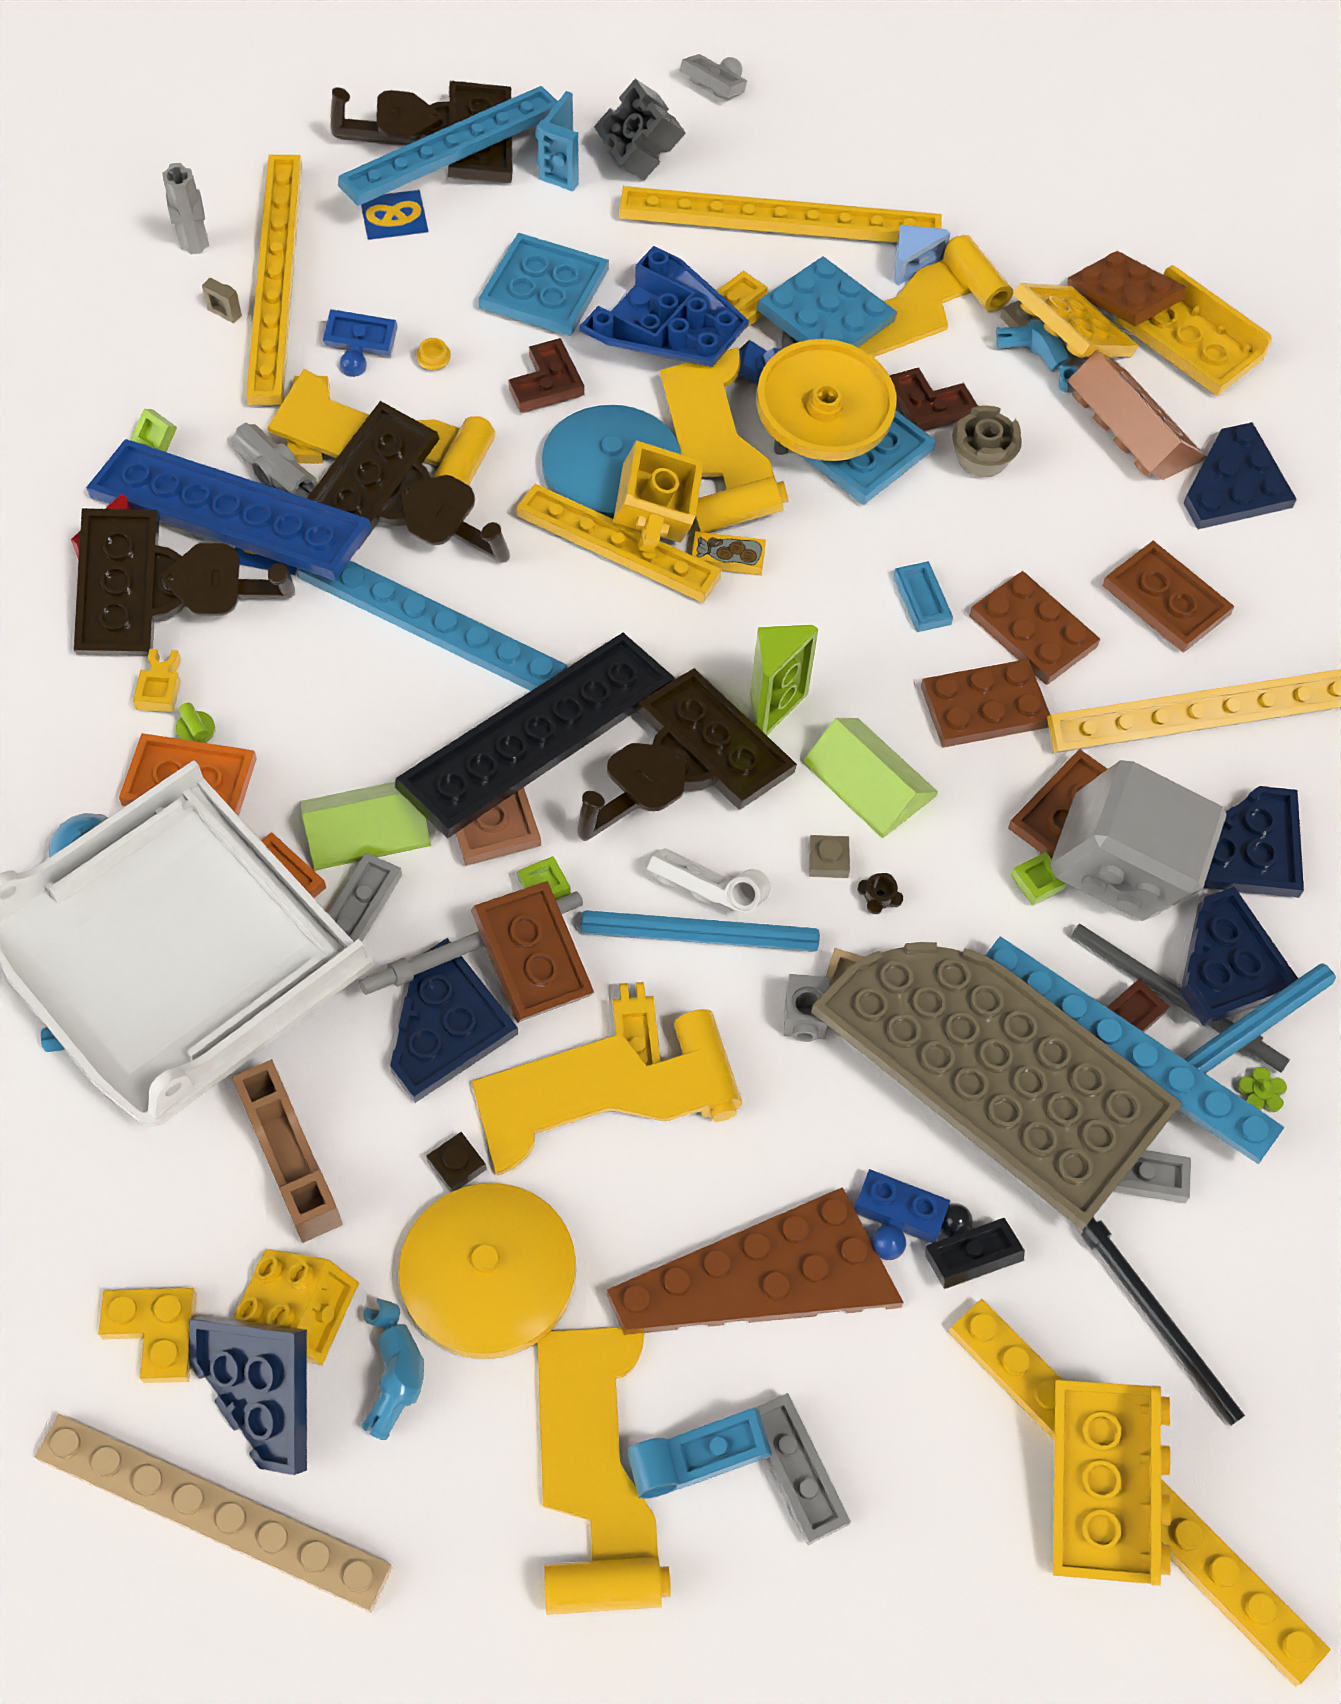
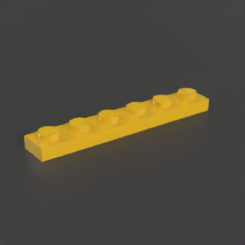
M536 483L516 507L518 517L702 603L706 601L721 579L722 569L662 541H659L653 553L639 550L640 531L614 523L612 518Z

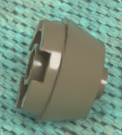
M989 405L974 407L969 415L962 419L960 418L953 429L952 440L958 462L964 470L972 475L980 477L997 475L1017 456L1021 449V428L1018 421L1015 419L1012 422L1008 417L1000 414L1001 408Z

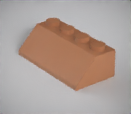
M1096 350L1068 380V383L1076 390L1072 394L1073 397L1083 407L1088 408L1090 406L1096 414L1092 417L1095 422L1107 431L1110 428L1116 435L1113 439L1114 443L1126 454L1130 451L1137 458L1134 465L1145 476L1149 477L1153 474L1164 480L1202 462L1207 457L1124 366Z

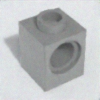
M789 974L786 989L783 1036H791L802 1042H811L816 1039L825 1038L827 1025L814 1014H803L797 1008L802 1006L812 1008L815 1002L830 987V977Z

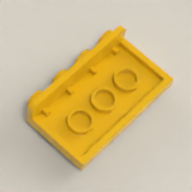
M1170 265L1164 270L1163 275L1186 287L1185 299L1136 327L1118 317L1115 322L1214 395L1218 396L1264 360L1272 337L1266 330L1174 265Z
M1055 1380L1053 1576L1145 1583L1161 1586V1575H1171L1170 1545H1161V1524L1170 1525L1171 1523L1170 1495L1161 1494V1475H1170L1171 1467L1170 1445H1161V1425L1170 1426V1397L1161 1396V1386Z

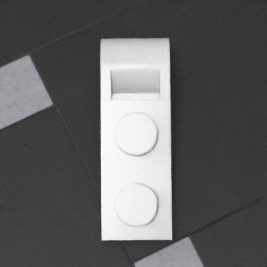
M667 848L652 855L647 870L657 874V879L662 883L675 887L680 885L692 891V896L701 902L709 904L714 902L717 904L721 903L743 913L755 909L768 898L771 891L769 878L760 870L748 869L731 880ZM742 882L749 883L754 888L755 899L748 898L743 894L741 890Z

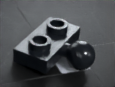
M959 1203L949 1204L941 1227V1231L949 1237L925 1245V1256L944 1289L1024 1261L1025 1250L1005 1217L971 1229L973 1218L969 1209Z

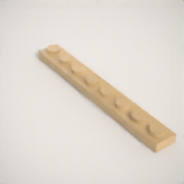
M58 1414L34 1456L41 1463L369 1613L373 1612L393 1568L392 1564L61 1414Z

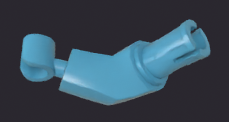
M1030 320V322L1026 323V326L996 328L997 349L1027 346V349H1030L1032 353L1041 356L1051 372L1060 371L1058 386L1062 392H1068V382L1066 379H1070L1078 368L1068 365L1072 358L1060 337H1056L1044 329L1043 325L1045 323L1043 321Z
M377 1298L379 1311L368 1307L365 1308L364 1320L369 1325L383 1328L385 1331L376 1340L383 1357L385 1370L379 1380L381 1394L366 1420L363 1421L362 1428L365 1431H369L372 1427L371 1436L380 1440H387L404 1407L415 1404L418 1400L424 1378V1358L407 1325H396L400 1318L399 1306L391 1301Z

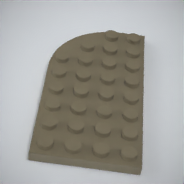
M937 942L905 943L904 947L882 953L876 951L849 967L815 1002L811 1013L1081 1230L1085 1228L1182 1105L1174 1096L1013 972L989 957L967 948L959 951L938 947Z

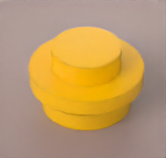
M439 338L425 339L417 350V361L425 369L438 370L444 368L451 359L450 349Z

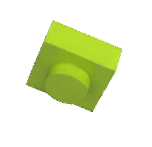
M144 408L131 440L167 452L177 426L154 409Z
M1047 852L1014 867L1011 873V877L1032 906L1065 890L1067 883L1055 878L1050 867L1052 859Z
M554 856L517 871L518 880L523 889L548 881L555 899L571 894V887Z

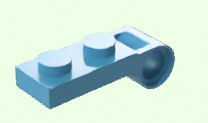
M755 1407L670 1439H649L627 1449L635 1486L640 1499L662 1496L773 1456L760 1411Z

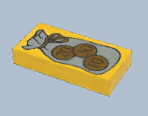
M695 531L692 556L722 569V571L762 576L766 539Z

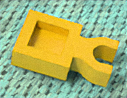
M150 649L148 659L151 669L140 670L133 703L136 710L174 712L181 683L179 674L176 672L181 662L179 651L171 650L170 658L167 661L160 662L158 650Z

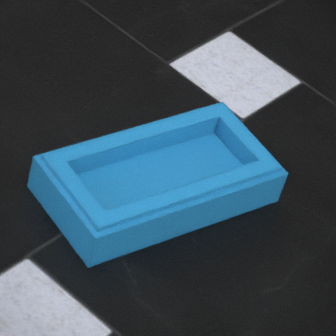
M929 561L895 568L893 576L916 631L922 632L951 625L953 615Z

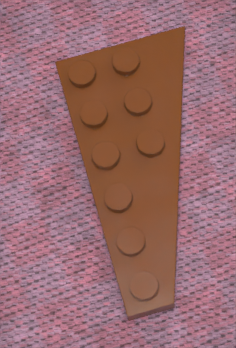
M843 1187L609 1288L606 1293L624 1335L678 1330L679 1327L706 1324L708 1327L722 1326L727 1322L737 1321L753 1323L815 1317L820 1313L845 1311L846 1313L862 1312L863 1309L885 1307L886 1310L901 1308L904 1304L880 1256L873 1250L871 1239Z

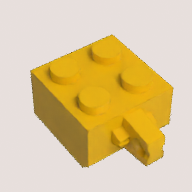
M636 440L623 463L613 522L640 530L639 550L653 553L655 547L659 544L660 537L681 543L693 525L704 462Z

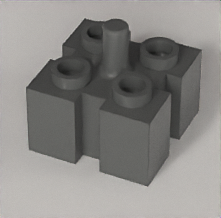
M635 78L619 96L622 102L616 110L609 108L594 128L603 142L612 147L610 152L619 166L645 181L660 164L659 155L661 152H670L686 132L677 119L668 113L669 108L661 96Z

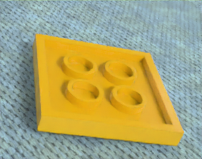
M1020 283L1013 293L1022 302L1021 308L1028 314L1039 317L1045 323L1043 325L1044 329L1056 337H1061L1068 343L1066 348L1077 357L1091 356L1096 350L1112 358L1132 357L1139 347L1135 341L1072 286Z

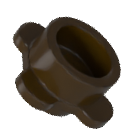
M889 873L874 874L868 880H861L858 884L857 891L860 895L864 896L867 902L866 908L872 914H880L882 909L890 906L899 907L903 902V894L898 892L897 882ZM881 891L884 893V895L879 896L877 895V892Z

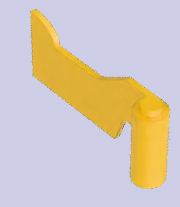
M969 235L956 236L948 242L942 261L920 268L898 296L884 301L897 311L894 322L858 348L869 353L872 357H876L948 330V321L942 303L969 293H973L987 312H996L1011 300L1013 288Z
M738 347L726 350L713 367L686 362L659 370L681 455L703 461L702 477H723L727 490L698 498L696 518L701 532H712L784 511L783 503L789 502L784 481L776 482L770 460L736 432L724 387L733 383L739 373L741 359Z
M303 369L267 427L269 433L305 444L308 448L338 458L369 414L330 400V391L326 383L314 373ZM479 416L467 417L460 428L435 419L417 420L437 431L440 437L438 443L424 460V462L438 467L433 478L451 475L470 485L495 439L496 433L491 423Z
M699 1009L678 1017L673 1025L683 1055L646 1066L621 1033L473 1080L472 1085L496 1175L498 1176L514 1169L530 1155L535 1145V1134L606 1111H616L659 1121H671L701 1111L703 1117L712 1118L715 1122L733 1118L737 1114L736 1110L742 1106L743 1102L713 1012L708 1009Z
M621 1327L550 1331L538 1342L543 1507L590 1521L592 1561L544 1564L546 1615L662 1608V1597H671L669 1566L660 1567L655 1515L646 1501L638 1497L636 1486L622 1467L620 1461L616 1379L625 1377L635 1368L642 1353L644 1333L624 1335Z

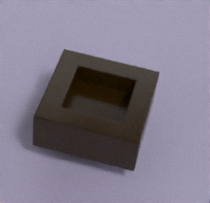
M462 1132L426 1155L428 1164L450 1193L460 1189L487 1170L486 1163Z

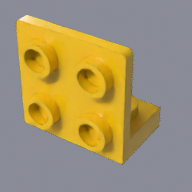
M267 1249L264 1251L232 1320L306 1329L307 1362L323 1366L360 1282L329 1259Z

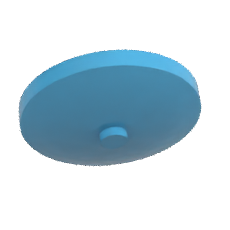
M624 405L588 407L564 418L548 435L542 452L543 477L549 490L614 519L623 463L635 441L637 440L681 454L679 443L673 432L661 420L643 410Z

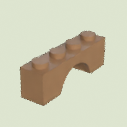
M271 1059L232 1076L302 1243L342 1226L343 1222L338 1208L310 1149L273 1060Z

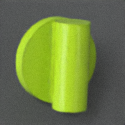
M190 702L184 703L178 708L182 716L176 724L178 738L207 743L215 733V724L212 717L205 712L196 711Z

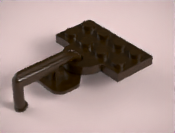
M449 80L448 102H435L430 105L413 92L386 90L377 97L376 121L345 118V105L350 100V94L341 87H335L331 92L330 128L333 136L342 140L406 146L512 99L511 86ZM512 136L449 164L448 177L512 183Z
M379 401L307 498L369 519L372 529L360 547L377 524L381 522L390 526L406 525L410 534L430 545H442L454 536L498 562L505 563L510 558L508 546L501 532V526L498 523H488L480 531L464 522L475 505V494L472 488L451 475L431 478L427 468L422 464L440 440L437 431L382 401Z
M82 508L73 650L77 655L148 656L149 650L153 649L155 620L170 618L182 611L185 606L198 616H223L235 609L238 598H291L295 595L296 590L292 577L289 574V569L286 565L277 563L269 569L268 579H239V556L230 545L223 543H198L183 556L171 548L158 546L160 515L157 510Z
M693 668L638 703L637 712L658 733L655 735L652 745L631 743L609 758L607 774L624 793L604 805L605 800L598 792H584L577 829L578 837L583 841H588L638 807L647 811H660L680 799L684 791H701L710 786L716 787L740 811L794 774L797 763L703 675Z

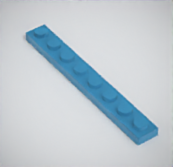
M542 85L339 175L338 187L357 206L362 205L537 125L540 120H544L550 113L552 105L557 99Z
M351 560L336 581L299 568L297 569L299 579L529 691L534 690L567 668V664Z
M1000 936L985 956L1013 972L1182 1103L1178 1108L1180 1112L1258 1165L1285 1128Z

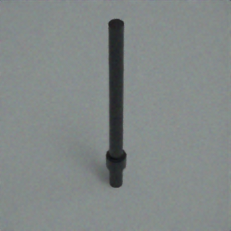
M1093 1217L1082 1230L1081 1237L1091 1250L1097 1249L1230 1426L1238 1422L1246 1415L1110 1239L1112 1233L1103 1221L1099 1220L1097 1222Z

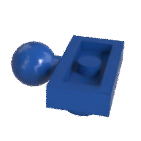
M330 309L323 342L325 346L349 350L340 358V369L346 376L357 377L362 375L367 368L363 352L391 357L398 324L394 319Z
M869 1169L854 1209L859 1215L885 1224L874 1232L871 1240L872 1247L881 1259L895 1260L906 1249V1237L903 1232L931 1243L936 1242L950 1200Z

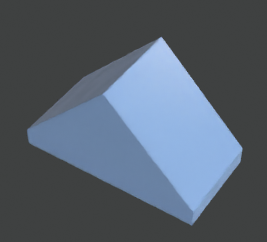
M900 225L896 246L894 283L899 286L911 279L920 268L941 261L949 242L950 232L947 229Z

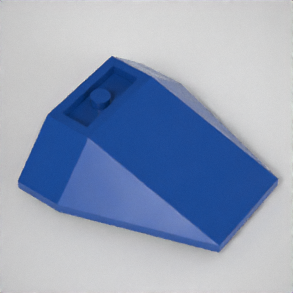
M653 245L635 265V286L611 312L597 306L579 326V331L609 346L713 367L746 329L749 320L681 258Z

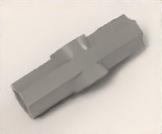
M182 163L169 164L168 169L162 172L171 223L175 224L181 250L189 252L190 255L200 254L206 247H209L200 189L196 188L194 176L190 168H186Z
M246 422L237 427L234 436L231 438L232 445L252 465V469L259 481L264 485L275 486L279 490L308 498L318 484L316 477L298 464L292 451L283 443L279 445L274 443L256 424H248Z

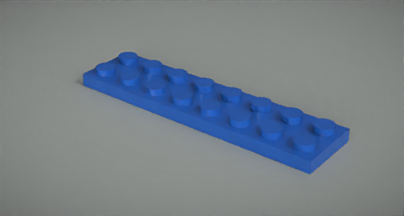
M128 439L121 443L86 487L90 497L111 504L123 494L128 498L131 509L157 510L160 515L159 521L334 581L337 580L372 529L370 520Z

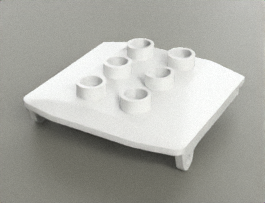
M195 760L43 863L20 873H16L14 870L0 873V966L6 977L92 1083L145 1126L156 1127L166 1123L373 967L372 961L367 957L364 944L360 939L354 942L207 783Z

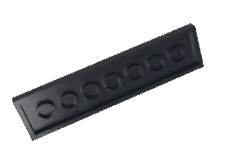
M622 632L396 777L395 788L448 839L635 713L640 701L674 681L675 677Z

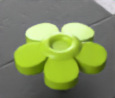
M1257 1067L1252 1071L1251 1077L1244 1076L1240 1079L1238 1083L1239 1091L1242 1094L1249 1095L1246 1101L1257 1109L1262 1110L1265 1106L1270 1112H1278L1283 1107L1284 1101L1280 1096L1286 1092L1287 1085L1280 1077H1275L1269 1081L1271 1074L1267 1068Z

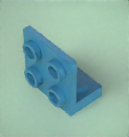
M565 91L559 101L556 100L553 103L551 111L546 118L540 120L535 133V137L538 139L536 163L539 165V180L573 192L579 185L578 132L573 131V93Z

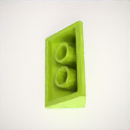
M814 625L758 627L750 696L753 722L766 735L808 695L819 630Z
M835 718L803 762L882 838L891 833L938 795V791L859 718Z
M395 782L300 801L302 818L315 871L359 862L365 853L375 857H382L431 846L426 817L395 788Z

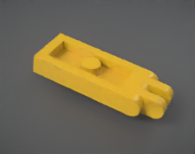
M644 981L636 982L637 997L629 998L628 983H619L620 998L612 999L615 1035L622 1033L646 1066L659 1063L660 1052L654 996H645Z

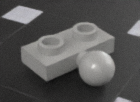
M701 54L682 59L679 71L689 76L690 81L693 83L704 85L713 90L716 96L729 99L744 93L747 80L741 77L742 65L738 59L727 57L720 64Z

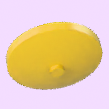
M812 339L800 341L783 348L766 363L758 382L756 405L763 425L784 447L808 458L838 461L863 455L875 448L885 438L894 419L897 397L894 384L888 372L869 353L854 345L837 340Z
M482 1183L466 1186L443 1196L421 1214L410 1229L403 1244L398 1274L400 1291L406 1309L412 1321L425 1337L440 1348L459 1356L474 1359H494L521 1352L539 1342L553 1330L566 1312L572 1299L576 1283L577 1266L573 1241L568 1228L559 1214L546 1201L528 1190L513 1185Z

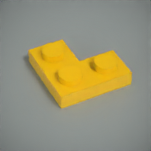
M194 1288L103 1290L98 1335L102 1339L144 1338L140 1380L143 1383L189 1382L191 1368L190 1319L195 1318L197 1292Z

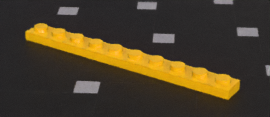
M268 155L246 392L248 405H281L284 399L302 175L301 155Z
M623 186L619 208V218L890 243H897L900 225L939 229L942 227V214L630 186Z
M1341 669L1051 714L1047 716L1053 752H1067L1341 708Z
M981 1298L950 1328L949 1333L1055 1441V1380L1063 1379ZM1161 1479V1494L1170 1495L1171 1523L1170 1525L1161 1524V1545H1170L1171 1560L1295 1687L1301 1685L1331 1649Z

